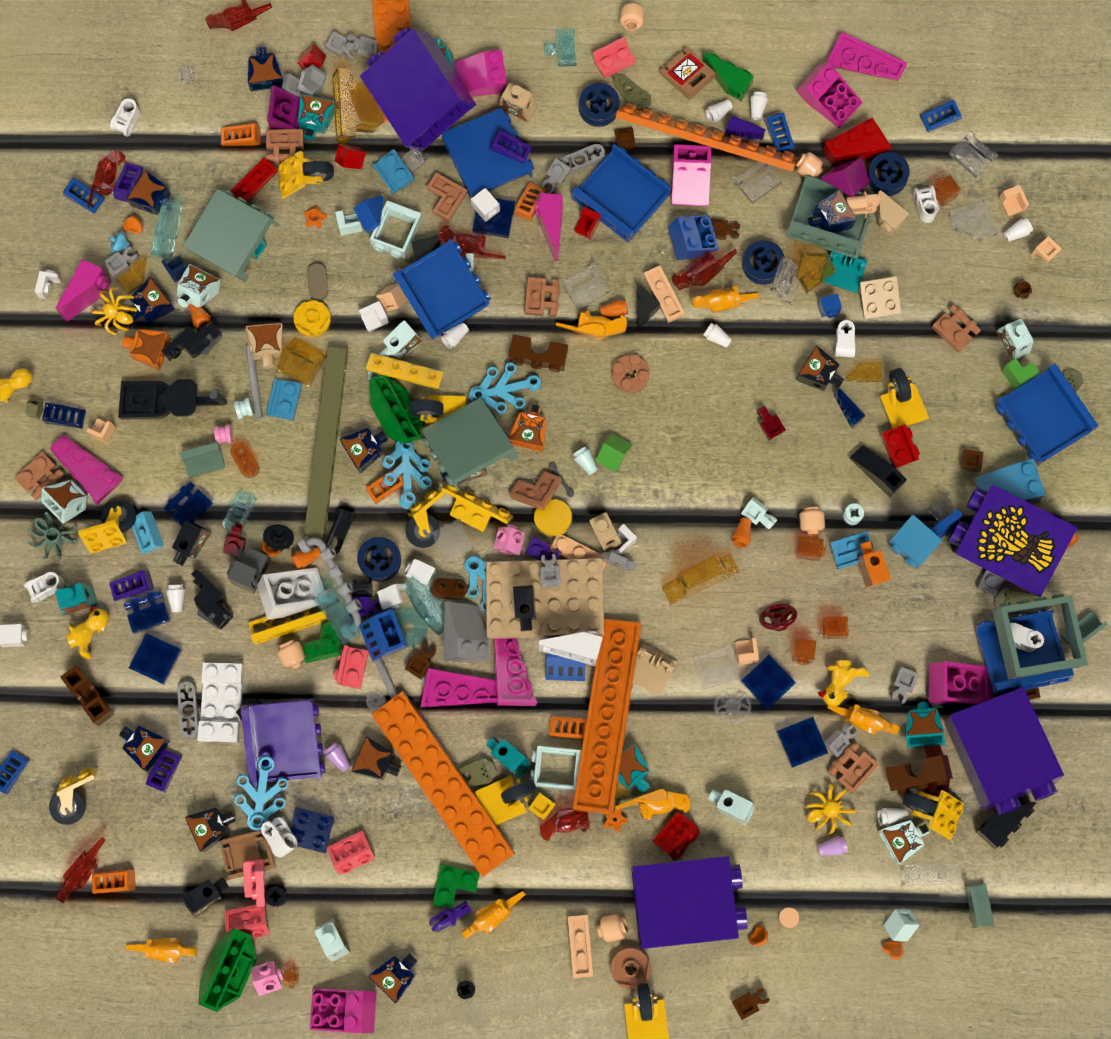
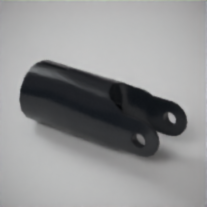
M339 509L325 542L328 548L335 537L337 538L336 554L340 552L355 517V514L344 509Z

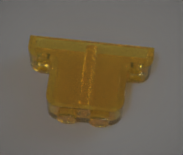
M338 67L332 75L336 143L346 144L351 138L356 137V132L374 133L384 123L385 115L366 85L354 82L352 72L349 69Z
M717 554L679 572L676 579L662 586V590L669 604L672 605L740 571L731 554L723 557ZM726 562L730 563L731 567L728 569L724 564ZM677 587L679 592L673 593L672 588Z

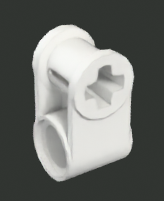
M128 98L121 102L110 122L111 130H118L127 137L131 135L141 114L134 100ZM129 108H134L131 112H127Z
M933 185L923 189L914 188L913 198L917 206L919 218L925 223H930L935 219L939 209Z
M849 320L840 322L836 330L835 357L854 358L855 325Z
M48 572L38 578L27 581L24 587L29 591L31 603H36L54 594L56 590L62 589L65 582L56 573ZM56 578V584L50 586V581Z
M1010 623L1017 649L1033 652L1036 648L1043 645L1044 638L1040 632L1023 627L1020 624Z
M277 817L272 822L267 821L262 824L261 832L275 856L282 858L297 847V839L292 834L284 818Z

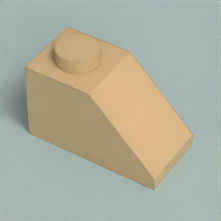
M880 190L878 195L881 197V200L877 207L878 225L883 232L893 235L907 220L909 213Z

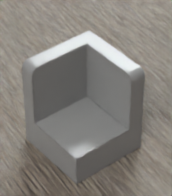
M311 65L302 71L297 89L306 95L316 96L322 92L327 74L316 66Z

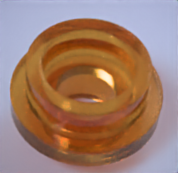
M290 968L284 971L283 982L285 987L294 988L295 984H298L299 975L298 972H295L294 968Z

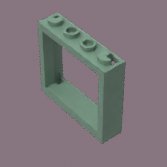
M1064 594L1053 595L1052 599H1046V596L1035 598L1034 602H1029L1028 599L1017 601L1015 605L1006 602L999 604V608L992 610L1008 680L1070 668L1075 669L1088 665L1072 595L1064 597ZM1061 604L1073 659L1020 668L1008 613Z

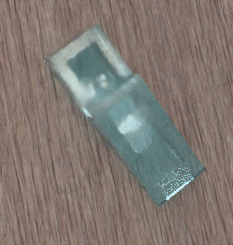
M170 199L163 200L152 242V256L167 259L173 258L183 202Z
M412 576L406 584L407 588L405 590L422 620L439 636L444 631L445 611L439 607L443 600L434 597L428 588Z

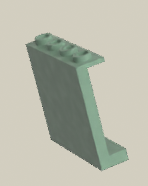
M806 175L786 237L858 259L872 213H868L866 218L864 214L854 215L856 219L845 218L851 228L835 227L830 231H825L824 227L827 225V220L819 217L821 221L814 224L811 217L816 216L814 215L816 212H822L821 209L823 211L828 209L827 206L825 207L820 204L827 200H832L840 190L823 180ZM840 191L845 201L847 200V197H851L845 194L844 192ZM858 192L854 196H863V193Z
M217 189L183 247L246 282L249 276L243 271L271 224L276 226L280 224L274 221L275 216L266 211L263 214L261 209L254 204L248 206V202L241 197L235 199V195L228 190L222 192Z
M482 398L473 401L421 430L424 435L421 439L425 447L431 448L429 452L433 460L439 461L437 465L441 473L447 474L445 478L449 486L454 485L457 492L460 490L457 485L458 482L508 456L511 462L518 459L513 445Z

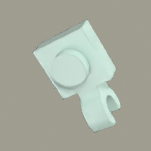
M754 497L741 512L742 515L750 519L755 525L760 521L768 529L777 521L774 516L766 514L768 508Z

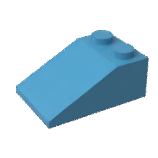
M1034 459L1019 462L974 479L976 486L983 490H986L989 484H993L1028 503L1039 501L1046 495Z
M912 515L888 544L895 554H900L905 558L904 561L907 565L918 569L943 540Z

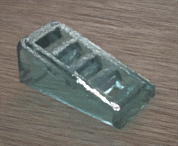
M239 491L223 520V528L231 531L232 526L235 527V523L243 524L244 529L257 498ZM240 500L249 503V505L240 503ZM239 507V508L244 509V510H246V511L243 512V511L238 510V509H236V508ZM235 514V515H238V516H240V517H242V518L240 519V518H237V517H235V516H233V515Z

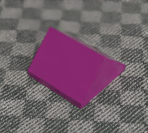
M275 85L271 89L267 115L270 130L299 129L300 97Z
M861 157L838 164L821 178V180L851 197L870 183Z

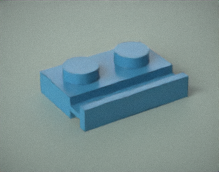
M394 149L379 159L377 163L372 164L393 195L415 180Z
M275 378L266 415L294 421L302 384Z
M867 531L829 542L837 569L859 563L858 557L863 555L860 544L870 541Z

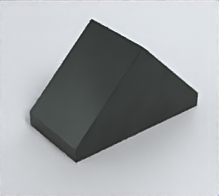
M438 236L411 241L415 262L440 247L441 241Z
M637 286L638 327H642L660 309V302L642 286Z

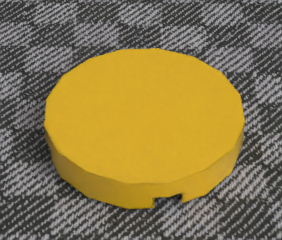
M316 300L303 302L295 310L294 324L302 335L318 337L329 329L331 314L327 306L322 302Z
M557 499L550 500L544 511L536 509L534 522L537 529L545 535L559 536L564 534L569 526H571L572 512L565 502Z

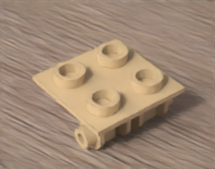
M897 276L860 282L858 291L862 296L864 319L901 313Z
M643 644L637 653L633 682L660 696L677 661Z

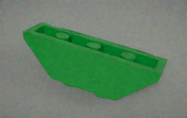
M380 375L370 378V406L387 437L403 444L420 440L424 421H421L420 417L409 413V405L413 400L408 391L388 376Z
M232 928L217 942L200 979L198 1005L218 1012L221 1008L240 998L251 974V968L254 967L257 960L250 934Z

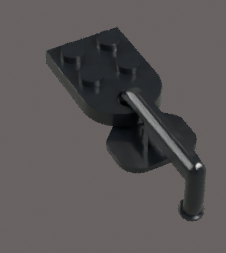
M178 379L170 386L163 381H121L118 418L121 420L162 419L171 413L176 417H187L194 414L197 406H225L228 402L217 389H213L209 396L197 397L198 386L191 379Z

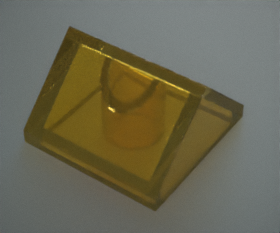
M801 252L797 279L807 294L836 272L828 254Z
M293 338L282 349L277 371L310 387L324 363L327 353L297 338Z

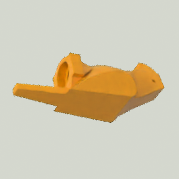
M733 286L731 290L716 289L710 291L705 296L692 298L693 308H707L716 313L740 307L742 302L759 298V293L739 295L737 286Z
M586 311L581 312L578 327L556 323V326L603 339L626 332L627 320L621 315V318L612 321L603 316H591L590 312Z
M856 704L854 707H849V709L828 706V709L845 717L844 721L850 722L855 727L875 734L876 732L883 731L897 735L900 726L887 722L881 713L876 710L862 708Z
M660 789L634 798L614 808L618 810L638 804L642 819L649 821L652 815L665 814L674 808L684 810V813H687L691 803L688 795Z
M522 891L507 901L498 899L478 910L474 915L475 920L473 924L461 931L464 938L467 940L478 931L488 933L512 912L510 908L526 894Z
M176 938L147 939L146 944L126 945V950L144 952L145 958L164 962H177L183 956L197 957L198 947L184 946Z

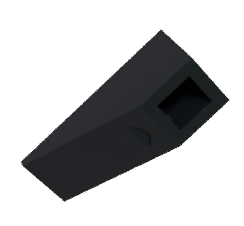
M864 445L849 457L890 498L907 481L894 466Z
M1036 802L1022 805L1002 815L997 814L987 818L976 833L993 849L999 846L1002 848L1009 841L1007 836L1011 832L1015 833L1022 826L1021 820L1024 817H1030L1035 811L1033 807Z

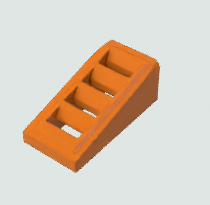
M256 123L221 127L222 146H253L261 144V129Z
M529 182L515 207L514 215L531 222L536 213V200L527 196L530 195L540 200V193L538 195L530 192V190L534 189L540 193H545L546 189ZM525 200L528 201V202H530V203H533V206H531V205H529V204H527V203H524ZM524 206V207H526V208H528V209H531V210H530V211H527V210H525V209H522V207Z
M397 467L393 468L387 473H392ZM402 474L398 477L400 482L395 481L392 488L384 484L383 478L385 475L365 488L375 504L403 488ZM381 483H383L384 486L386 487V489H387L386 492H385V491L383 490V488L381 487V485H380ZM377 487L381 493L379 497L373 488Z
M551 716L549 736L584 740L587 719ZM556 721L560 722L559 733L555 732ZM564 722L568 723L567 733H563ZM572 723L576 724L575 734L571 733ZM580 724H583V734H579Z
M134 870L92 873V894L132 891L136 889ZM119 875V887L117 888V876ZM108 876H110L111 888H109V878H108ZM100 877H103V889H101Z

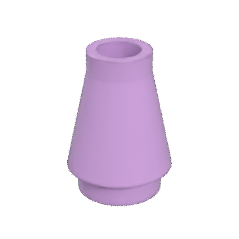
M334 743L324 751L326 758L339 768L341 772L351 766L341 745L339 746L337 743Z
M837 836L822 844H818L820 856L844 855V853L848 852L845 836Z

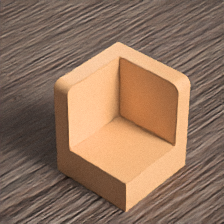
M1020 185L1003 191L999 197L1008 217L1024 212L1029 205Z
M1048 236L1035 248L1031 256L1034 258L1038 254L1048 263L1059 254L1062 248Z
M398 283L386 286L376 295L384 312L399 309L408 300Z
M97 418L92 430L87 428L86 433L90 437L108 444L116 427L108 420L105 422Z
M752 637L751 640L735 642L738 665L752 664L759 661L756 637Z

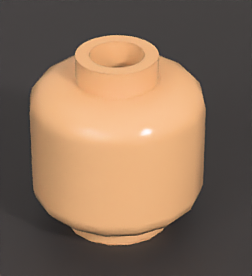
M636 3L624 5L620 16L621 25L629 31L639 29L644 22V9Z
M811 152L801 154L796 161V171L804 178L806 175L818 178L823 172V168H821L822 160Z
M819 507L804 508V511L799 514L800 529L806 531L807 535H819V531L825 528V515L823 511L819 510Z
M292 639L279 645L280 649L277 651V655L283 667H291L293 670L303 665L301 661L304 660L305 653L300 642H294Z
M612 914L601 918L597 931L599 936L603 937L606 942H614L624 939L626 933H628V924L625 917H621L619 914Z

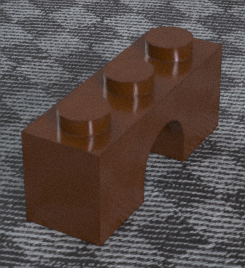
M512 336L509 351L510 362L518 366L523 364L530 365L534 369L548 368L549 371L556 373L565 370L568 344L550 341L548 350L542 354H537L531 350L532 340L530 337Z
M75 665L60 676L70 692L81 702L84 711L94 724L100 726L115 715L82 668Z
M948 755L923 759L924 771L919 777L912 772L910 763L886 767L890 791H898V794L910 792L909 788L913 787L921 790L929 788L928 784L935 783V786L947 784V780L953 779Z

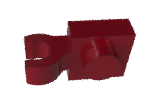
M765 406L758 409L757 414L763 420L759 426L769 441L786 431L777 414L771 417Z
M235 523V527L232 526L231 534L228 533L225 537L223 553L239 557L241 552L244 551L246 538L241 537L243 524Z

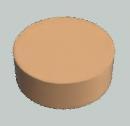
M784 908L779 913V922L783 927L792 928L798 924L799 914L795 909Z

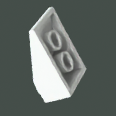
M317 567L264 574L257 585L267 620L287 617L328 602Z
M588 631V633L580 632L539 640V651L596 666L603 637H600V634L597 632Z

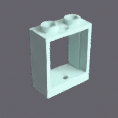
M386 201L382 210L380 225L374 229L370 238L373 249L379 252L386 251L395 258L402 257L406 259L412 245L411 241H414L422 222L421 213ZM389 216L413 224L402 249L379 240Z
M537 746V751L533 750L532 762H536L535 770H531L530 780H533L538 788L575 791L582 750ZM542 753L575 756L574 784L539 782Z

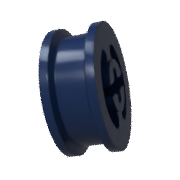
M594 83L587 86L582 91L579 99L581 118L587 124L594 127H604L611 124L616 119L620 100L618 93L613 87L604 83ZM589 99H591L592 111L586 105ZM607 99L610 101L612 105V108L608 112H606L608 104Z
M884 152L877 155L871 161L867 172L870 179L869 187L878 194L881 190L887 196H894L900 193L906 186L910 174L907 161L901 155L893 152ZM882 166L878 179L875 170ZM898 169L901 175V179L898 182L894 183Z
M767 240L754 242L746 249L742 265L744 274L753 283L759 285L771 284L782 274L785 258L783 251L777 244ZM757 254L754 269L751 266L750 259ZM773 256L777 266L774 270L770 271Z
M371 538L364 542L358 551L357 562L359 568L367 578L373 581L384 582L390 580L398 573L401 567V554L397 546L387 538ZM375 549L370 554L372 557L370 561L372 565L375 567V569L370 570L367 567L366 559L369 552ZM389 549L393 554V560L389 568L382 571L388 566L387 560H389L384 550ZM379 556H382L384 560H380V563H377L375 559H379Z

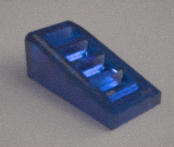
M838 389L834 397L850 427L854 429L863 421L865 414L841 389Z
M46 402L42 421L45 424L83 429L86 410ZM59 411H62L61 420L58 419ZM69 412V421H66L67 413ZM75 413L78 414L77 423H74Z

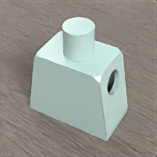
M713 789L708 798L709 801L717 804L716 808L720 813L744 826H747L755 811L752 802L728 790H724L723 794ZM728 802H732V803H733V804H732L731 806H729V807L726 806V804H727Z

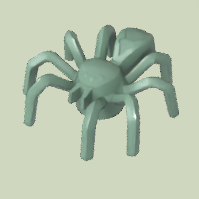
M45 512L46 517L51 523V528L42 518H35L34 520L35 527L39 532L45 533L44 535L28 528V531L34 536L44 538L45 540L41 544H34L28 541V544L35 548H42L48 543L45 555L42 558H48L52 545L56 558L60 560L61 556L56 545L61 547L60 543L64 544L62 540L77 544L76 539L72 540L62 536L63 534L76 532L77 527L73 526V529L60 531L65 526V523L62 524L61 522V525L56 529L52 517L48 512Z

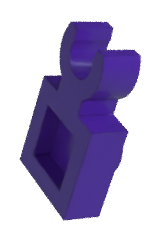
M537 535L532 537L525 553L537 560H541L542 555H545L547 560H552V554H555L558 558L562 554L557 549L551 550V543Z
M352 597V599L357 598L361 603L362 608L358 610L360 617H370V612L376 615L383 612V610H376V606L380 604L379 599L371 603L370 597Z

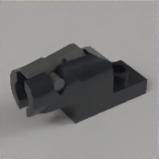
M211 321L197 329V333L188 326L161 352L169 361L178 358L183 349L193 359L201 354L208 355L222 338V334Z
M196 569L191 574L195 578L193 582L202 589L194 598L198 608L197 615L217 629H223L233 618V615L223 603L227 598Z

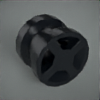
M270 887L265 894L266 902L271 906L280 907L285 904L287 893L281 887Z

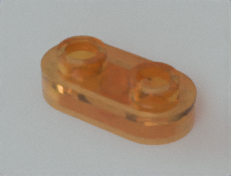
M243 442L233 444L230 454L241 474L246 478L255 477L259 473V465L249 447ZM239 451H244L242 456L238 455ZM249 466L253 467V470L251 472L247 471V468Z

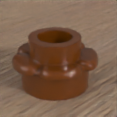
M1021 281L1014 285V294L1017 298L1027 299L1029 294L1032 293L1031 285L1026 281Z

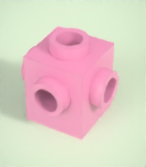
M514 525L498 527L493 549L506 555H520L525 533L519 531L518 527Z
M275 961L251 968L252 981L259 996L282 989L281 980L284 979L281 967L277 968Z

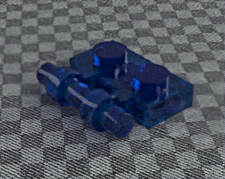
M191 481L186 486L183 485L179 489L180 492L173 499L170 498L163 507L167 513L173 508L176 510L171 517L181 526H183L185 520L195 522L213 504L199 489L194 494L191 493L196 487ZM185 496L189 499L182 506L178 504Z
M161 590L155 593L153 591L149 592L146 596L138 599L135 597L130 599L129 602L124 603L126 611L132 608L134 613L127 615L133 634L171 621L166 604L164 602L157 604L156 601L163 598ZM150 603V607L142 610L140 609L141 605Z

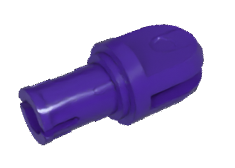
M467 901L452 909L446 907L443 909V912L430 919L429 926L432 927L434 932L442 931L449 926L453 927L456 925L457 919L471 913L472 910Z

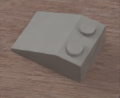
M445 602L443 660L472 664L489 661V639L487 638L479 606Z

